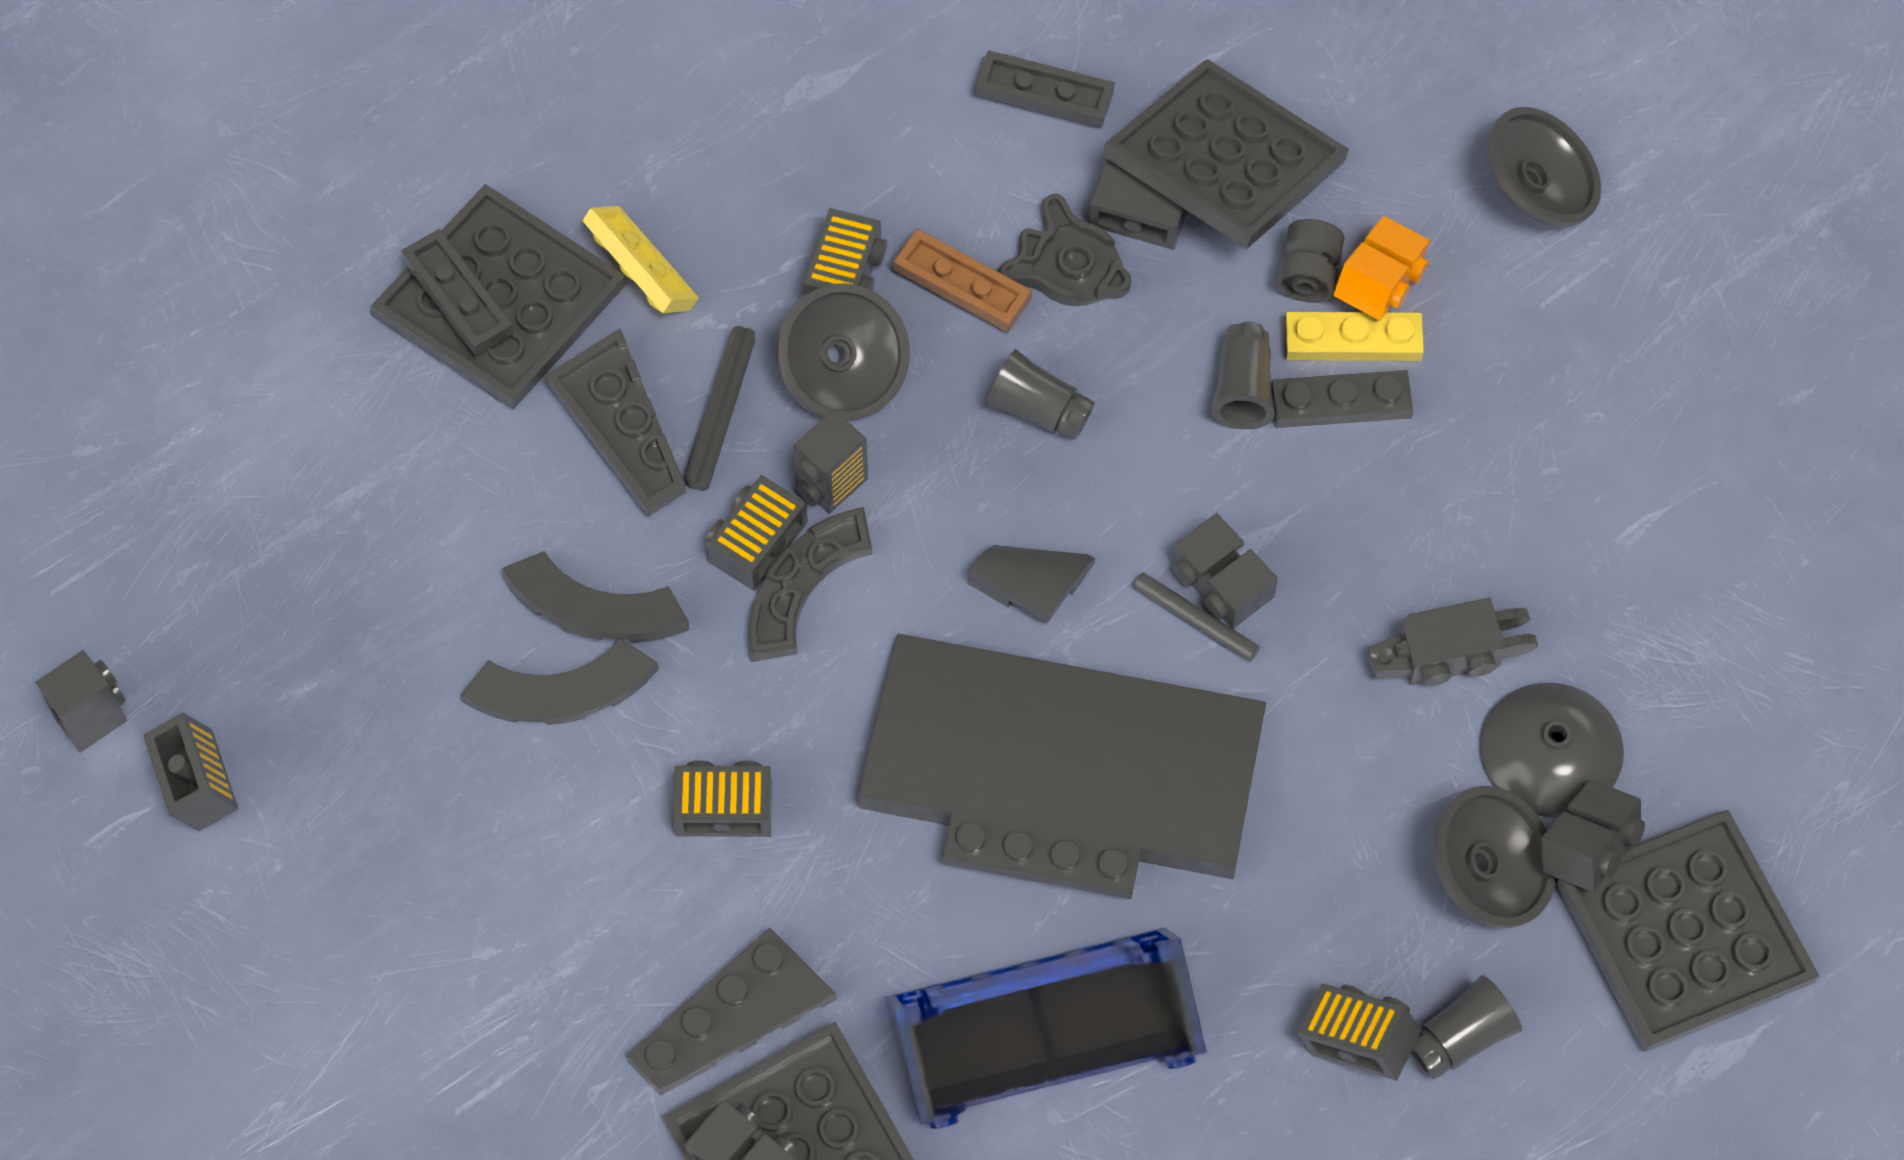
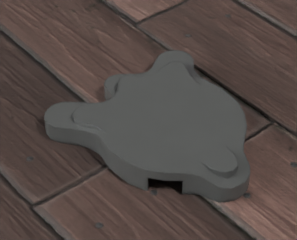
M1051 194L1045 197L1042 202V214L1046 230L1041 232L1031 228L1023 230L1020 234V254L1016 258L1004 262L1000 267V273L1023 286L1034 288L1042 292L1049 299L1068 306H1084L1104 299H1118L1125 296L1131 287V276L1122 265L1121 258H1119L1115 248V240L1108 232L1095 224L1078 219L1070 210L1065 198L1059 194Z

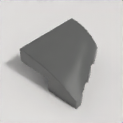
M993 545L969 569V585L1006 607L1014 603L1048 623L1067 595L1074 594L1095 564V558L1088 554Z

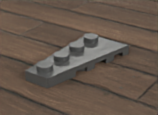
M769 928L627 1055V1061L661 1096L716 1066V1062L738 1050L742 1052L757 1044L758 1039L780 1027L784 1029L801 1020L800 1016L818 1006L823 1008L837 1000L836 993Z

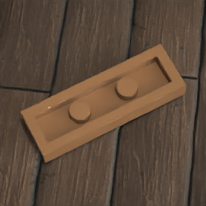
M919 229L915 230L893 262L895 272L1008 333L1032 299L1031 289Z

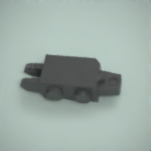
M1491 597L1409 614L1402 624L1400 635L1369 646L1368 658L1375 678L1407 676L1410 685L1424 682L1426 686H1435L1447 682L1452 676L1469 673L1471 676H1482L1489 674L1501 665L1502 659L1529 653L1537 649L1538 643L1536 636L1529 633L1503 638L1501 631L1510 630L1511 628L1515 629L1528 623L1530 620L1528 611L1525 607L1495 612Z

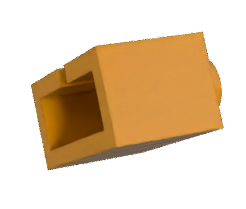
M1383 215L1366 236L1364 243L1361 242L1344 263L1333 296L1381 321L1391 307L1398 309L1402 305L1410 290L1411 285L1409 284L1411 282L1418 284L1423 278L1430 263L1424 257L1431 240Z

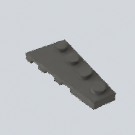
M621 328L545 375L547 385L647 516L652 515L686 493L685 483L667 439L663 435L658 423L655 410L644 389L639 371L630 355Z

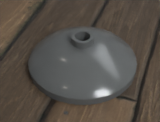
M1531 107L1510 109L1494 122L1488 135L1489 162L1497 183L1514 205L1538 221L1559 227L1575 226L1585 221L1594 213L1601 197V180L1598 168L1586 145L1568 125L1548 112Z
M838 283L823 286L807 293L791 307L778 333L776 358L778 369L786 388L800 405L823 418L834 409L845 420H854L876 413L895 397L908 371L910 346L908 335L900 316L886 299L863 286ZM832 345L840 351V358L837 362H833L828 356V350Z
M1538 683L1513 691L1492 710L1482 733L1481 758L1484 770L1492 785L1510 791L1520 797L1538 816L1559 818L1563 811L1569 813L1568 805L1590 779L1613 788L1623 765V740L1618 725L1610 712L1590 694L1565 684ZM1558 732L1565 740L1559 743L1554 742L1549 738L1548 734Z
M1473 787L1459 793L1445 805L1435 826L1433 837L1434 860L1438 875L1446 892L1466 915L1488 927L1509 929L1530 922L1545 909L1555 887L1556 877L1543 872L1542 837L1547 832V829L1536 812L1524 800L1512 792L1499 787Z

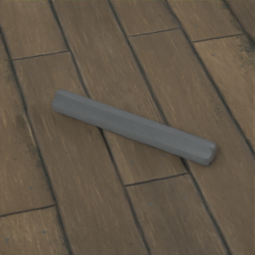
M735 326L731 330L685 474L686 485L692 489L705 491L710 486L756 341L755 332L750 328Z

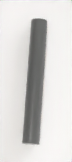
M1143 572L1134 584L1136 590L1244 659L1251 662L1260 648L1259 645Z

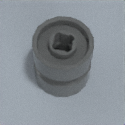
M1300 219L1293 221L1288 226L1283 251L1285 256L1281 259L1277 279V287L1280 292L1297 301L1319 303L1329 300L1334 294L1338 268L1335 266L1340 263L1345 236L1342 230L1323 220Z

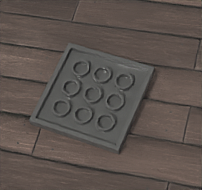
M1206 59L1107 141L1103 156L1234 242L1248 249L1345 162L1349 149L1212 61Z
M485 184L441 232L513 324L514 334L475 356L408 267L371 307L375 317L515 409L626 286V275Z
M1729 810L1628 849L1621 858L1615 874L1610 878L1606 877L1594 893L1561 879H1558L1556 883L1644 1052L1815 983L1819 978L1816 968Z
M836 1022L663 1116L685 1160L693 1159L690 1158L684 1144L723 1099L735 1109L739 1104H743L762 1121L763 1124L758 1130L763 1134H767L772 1139L779 1134L788 1140L800 1152V1155L796 1158L797 1160H914Z

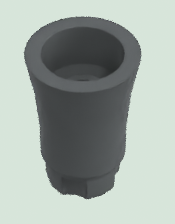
M1244 321L1240 324H1232L1226 330L1224 345L1221 348L1219 378L1211 415L1218 423L1229 428L1257 429L1269 424L1275 417L1271 392L1269 333L1263 329L1261 324Z
M1015 349L1000 370L987 398L986 406L1012 413L1052 433L1058 431L1075 440L1080 435L1091 415L1095 402L1077 393V388L1056 378Z
M1481 975L1459 998L1422 1026L1420 1035L1410 1054L1424 1074L1435 1080L1449 1069L1455 1070L1470 1058L1497 1042L1521 1032L1522 1026L1514 1009L1502 992L1490 979Z

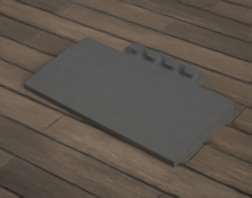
M898 634L859 790V809L948 825L949 830L943 853V864L1132 899L1139 862L1234 880L1266 702Z

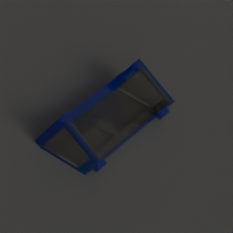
M1165 927L885 997L916 1118L921 1125L929 1123L931 1129L948 1127L958 1123V1115L965 1112L966 1107L1152 1060L1166 1062L1169 1069L1185 1067L1196 1062V1055L1207 1053L1182 941L1179 936Z

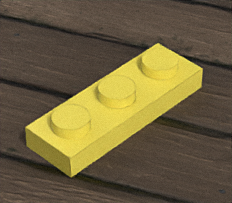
M620 206L590 208L582 220L583 223L594 234V240L601 247L607 249L620 264L623 274L634 280L647 295L649 304L662 314L691 311L699 297Z
M1286 312V360L1422 361L1424 353L1422 313L1387 312L1379 321L1364 312Z

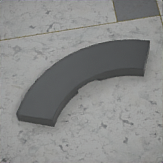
M864 507L839 513L809 528V532L796 540L790 547H785L765 573L764 581L752 605L749 622V643L752 662L798 654L796 643L798 620L811 592L820 581L838 567L852 560L872 555V545Z
M545 551L502 568L503 578L511 590L535 614L539 616L542 614L548 619L564 626L565 631L596 640L608 637L630 639L631 642H643L674 636L689 630V621L669 586L639 594H615L595 590L576 582L564 574L550 560Z
M619 639L613 647L593 662L560 674H523L508 670L488 660L460 697L463 703L475 710L509 722L517 723V720L547 722V725L568 723L585 719V715L602 710L610 705H613V707L618 705L646 684L658 671L659 667L658 662L624 640Z

